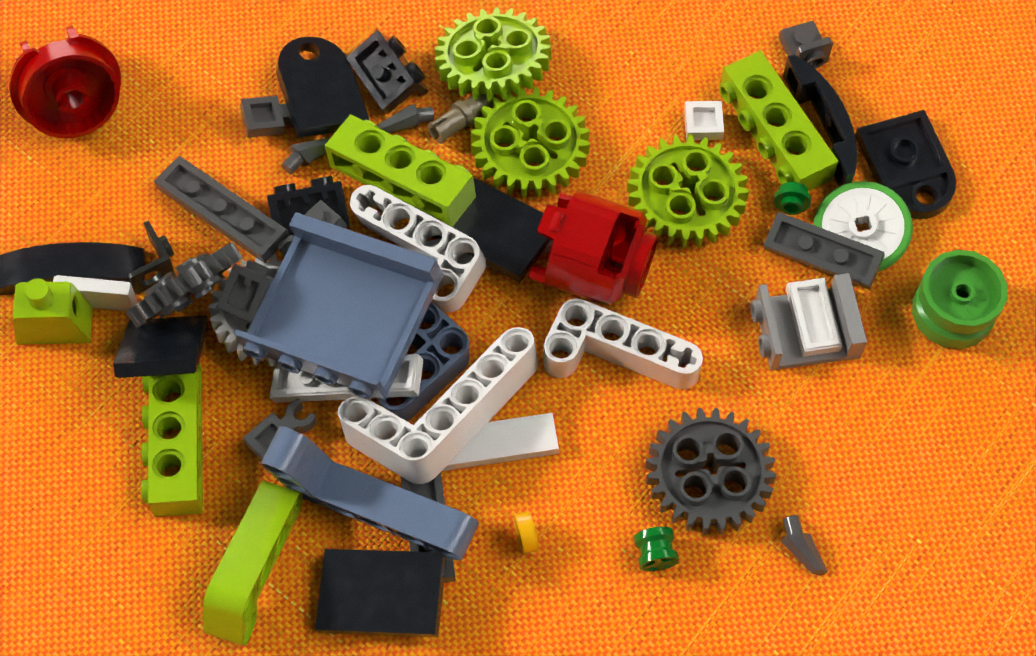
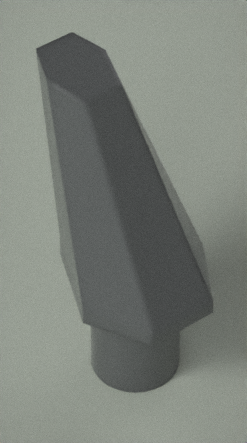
M413 104L392 115L377 126L389 134L412 129L419 125V123L433 121L434 111L432 107L416 108V105Z
M330 138L291 145L289 148L291 154L281 164L282 168L292 175L302 163L308 166L313 161L327 154L325 144Z
M793 515L784 518L783 522L787 536L781 540L782 543L812 574H826L828 571L811 534L803 533L799 516Z

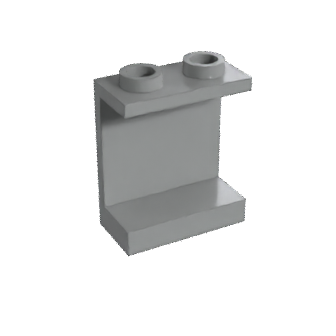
M849 273L834 275L831 286L828 289L842 343L841 351L802 357L787 295L770 297L767 284L759 285L755 300H751L750 309L753 322L760 325L762 335L758 337L759 350L762 358L767 357L770 371L861 358L867 339Z

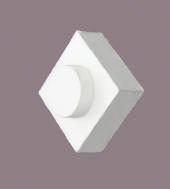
M685 101L686 140L689 134L693 135L694 140H702L704 137H707L708 140H723L722 101Z

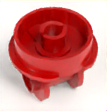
M73 25L65 27L68 35L66 40L55 41L39 49H30L27 40L19 42L23 53L20 57L15 58L16 62L9 78L10 97L19 115L40 132L48 136L65 139L85 136L102 127L117 108L121 87V71L113 53L100 41L86 35L77 34Z

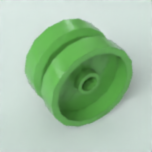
M954 250L942 253L930 262L912 299V315L918 329L930 341L947 348L963 349L977 345L989 335L1007 301L1008 285L1002 271L989 258L975 251Z

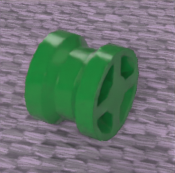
M653 527L642 530L634 535V544L640 549L641 553L638 559L640 570L647 572L659 571L679 563L678 552L672 547L674 540L672 528Z

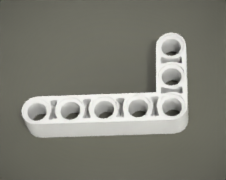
M522 327L505 331L414 425L370 399L359 396L347 398L338 408V416L346 442L409 482L425 484L432 481L535 373L538 368V359L533 334L528 329Z

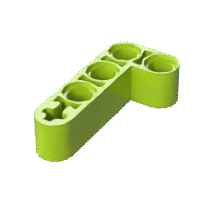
M267 481L261 482L207 587L203 601L204 633L243 646L248 643L257 618V600L299 515L303 500L302 492Z

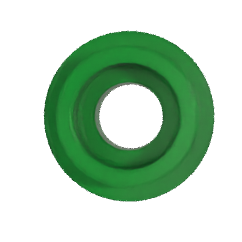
M786 182L780 185L778 191L774 194L773 203L776 208L785 214L798 215L810 208L811 196L805 185L798 182Z

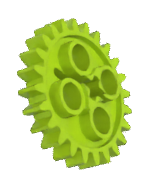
M495 7L492 14H487L484 9H481L480 16L478 17L467 13L466 22L455 19V29L445 27V36L437 38L438 46L434 48L437 72H440L441 81L448 82L449 90L459 88L460 96H464L471 91L473 100H477L481 94H486L488 101L493 99L494 94H499L503 100H506L507 92L509 91L518 96L521 95V86L532 89L533 79L543 80L542 71H549V61L552 60L550 35H546L545 26H538L537 18L527 21L526 12L514 16L512 8L505 14H500L498 7Z
M520 87L521 95L516 97L509 91L507 92V99L503 102L494 96L492 108L482 107V117H475V129L471 130V142H473L471 143V155H475V167L482 168V177L487 179L494 176V188L500 187L503 183L507 184L508 195L515 188H520L522 198H525L528 190L534 189L537 198H541L542 188H547L549 192L556 194V183L567 188L569 186V176L578 178L580 167L586 166V154H589L590 142H588L590 131L588 128H585V117H577L578 107L573 105L566 108L567 97L565 96L557 101L553 100V90L548 91L545 97L540 96L538 87L534 88L532 95H527L523 87ZM530 118L532 121L526 122L520 119ZM560 137L562 140L554 141L549 138ZM508 143L511 146L501 147L498 144ZM530 162H537V163H540L541 165H539V166H530V165H528V163H530Z
M689 134L686 143H681L680 138L674 135L672 145H668L665 140L659 139L658 150L647 146L646 157L638 155L636 167H631L629 176L631 180H628L627 192L630 193L628 205L635 206L634 209L645 213L649 220L648 228L653 226L654 234L659 237L663 233L668 235L667 245H671L675 238H680L682 248H686L688 240L694 239L699 248L702 247L703 237H707L714 244L717 241L718 232L728 236L731 228L730 225L738 226L740 214H744L747 204L745 201H747L749 189L745 187L748 178L745 175H740L741 163L731 164L732 152L724 155L720 154L721 143L716 144L711 149L707 147V137H704L700 144H696L692 134ZM690 167H698V168H700L702 171H693V170H691V169H689V168H690ZM662 180L668 182L669 184L660 185L656 183V181ZM707 196H715V197H717L719 200H718V201H711V200L707 199L706 197H707ZM673 210H682L687 214L677 215Z

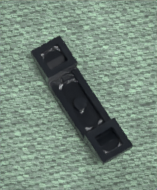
M795 54L787 57L783 78L798 104L811 101L833 144L831 151L839 161L834 174V179L838 186L852 183L857 164V146L854 129L845 106L832 86L815 68Z
M70 242L39 245L11 251L0 255V295L15 294V286L20 282H29L36 278L43 279L46 282H53L54 276L57 275L130 282L128 274L145 265V250L140 247L113 243Z

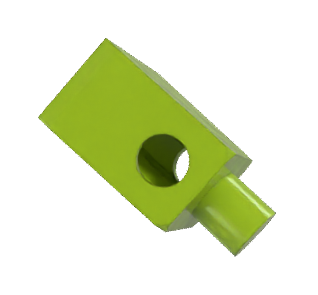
M36 278L29 282L16 284L13 326L17 345L91 342L93 307L73 283L67 281L46 282L43 279Z

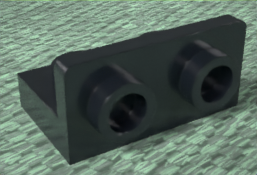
M377 30L352 51L346 59L380 108L389 114L413 92L417 91L424 96L429 90L422 82L426 78L422 70L413 61L409 63L404 57L407 50L401 41L394 35L389 38Z
M332 176L310 180L311 187L296 189L295 183L273 187L274 194L267 195L271 219L286 228L289 236L294 235L289 224L295 212L305 215L320 200L336 212L347 226H350L341 181L333 182Z

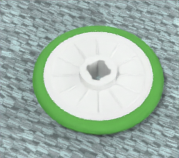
M868 181L848 183L829 193L819 205L813 223L817 227L884 251L885 256L878 272L890 267L904 255L913 233L911 214L902 198L888 187ZM864 222L869 224V229L862 232L857 230L856 225L863 224Z

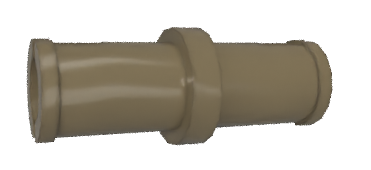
M481 94L477 100H473L471 95L464 101H456L451 105V110L428 124L430 135L439 144H442L460 129H468L473 126L475 117L482 115L483 106L492 108V100L488 101L486 94Z

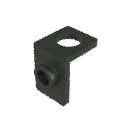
M149 220L143 224L159 259L128 274L136 294L151 288L157 283V280L168 272L173 271L175 274L170 257L174 256L171 245L165 235L160 237L156 235ZM158 271L153 278L140 281L146 274Z

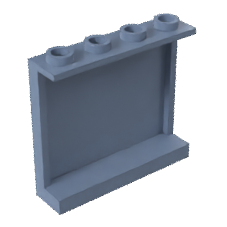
M295 212L289 224L295 237L247 333L236 329L234 335L244 347L243 352L256 360L264 361L267 357L278 361L279 366L292 373L298 374L300 370L312 373L316 380L328 386H335L337 382L348 386L349 391L359 397L370 399L373 395L385 400L443 277L438 262L435 258Z

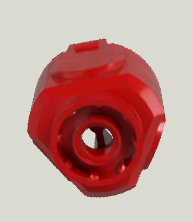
M576 190L573 196L560 193L557 207L547 204L537 229L538 234L554 241L547 267L535 265L530 270L529 278L594 302L611 304L620 300L624 294L638 298L649 273L659 236L647 232L649 220L643 211L580 190Z

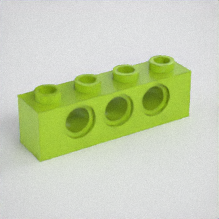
M760 50L723 67L719 84L720 94L727 104L731 103L738 113V120L745 131H750L757 141V148L764 159L770 160L776 169V175L781 185L786 182H798L805 185L808 191L833 180L839 161ZM751 96H757V97H760L761 99H756V98H753V97H751ZM769 123L778 124L779 127L772 126ZM788 151H795L800 155H794L789 153Z
M350 114L325 144L331 168L364 185L375 186L451 227L455 225L476 198L473 175L466 168L460 165L454 166L440 159L434 152L422 150L410 144L400 135H391L379 129L370 120L363 121Z
M199 361L197 372L142 376L144 393H149V405L142 407L143 428L148 429V442L142 443V462L144 466H148V479L142 480L141 494L143 504L149 505L154 517L203 514L202 366ZM171 393L180 394L179 398L173 402L163 401ZM171 429L181 430L175 438H163L164 434ZM168 467H181L174 476H163V472Z

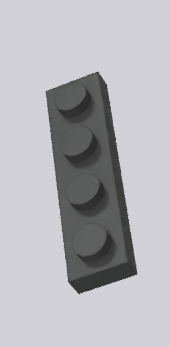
M178 156L154 181L158 190L264 264L278 250L277 246L280 241L289 236L286 228L181 156Z

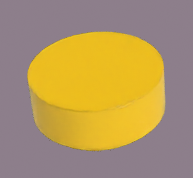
M527 511L513 515L516 535L522 554L537 551L539 544L531 514Z

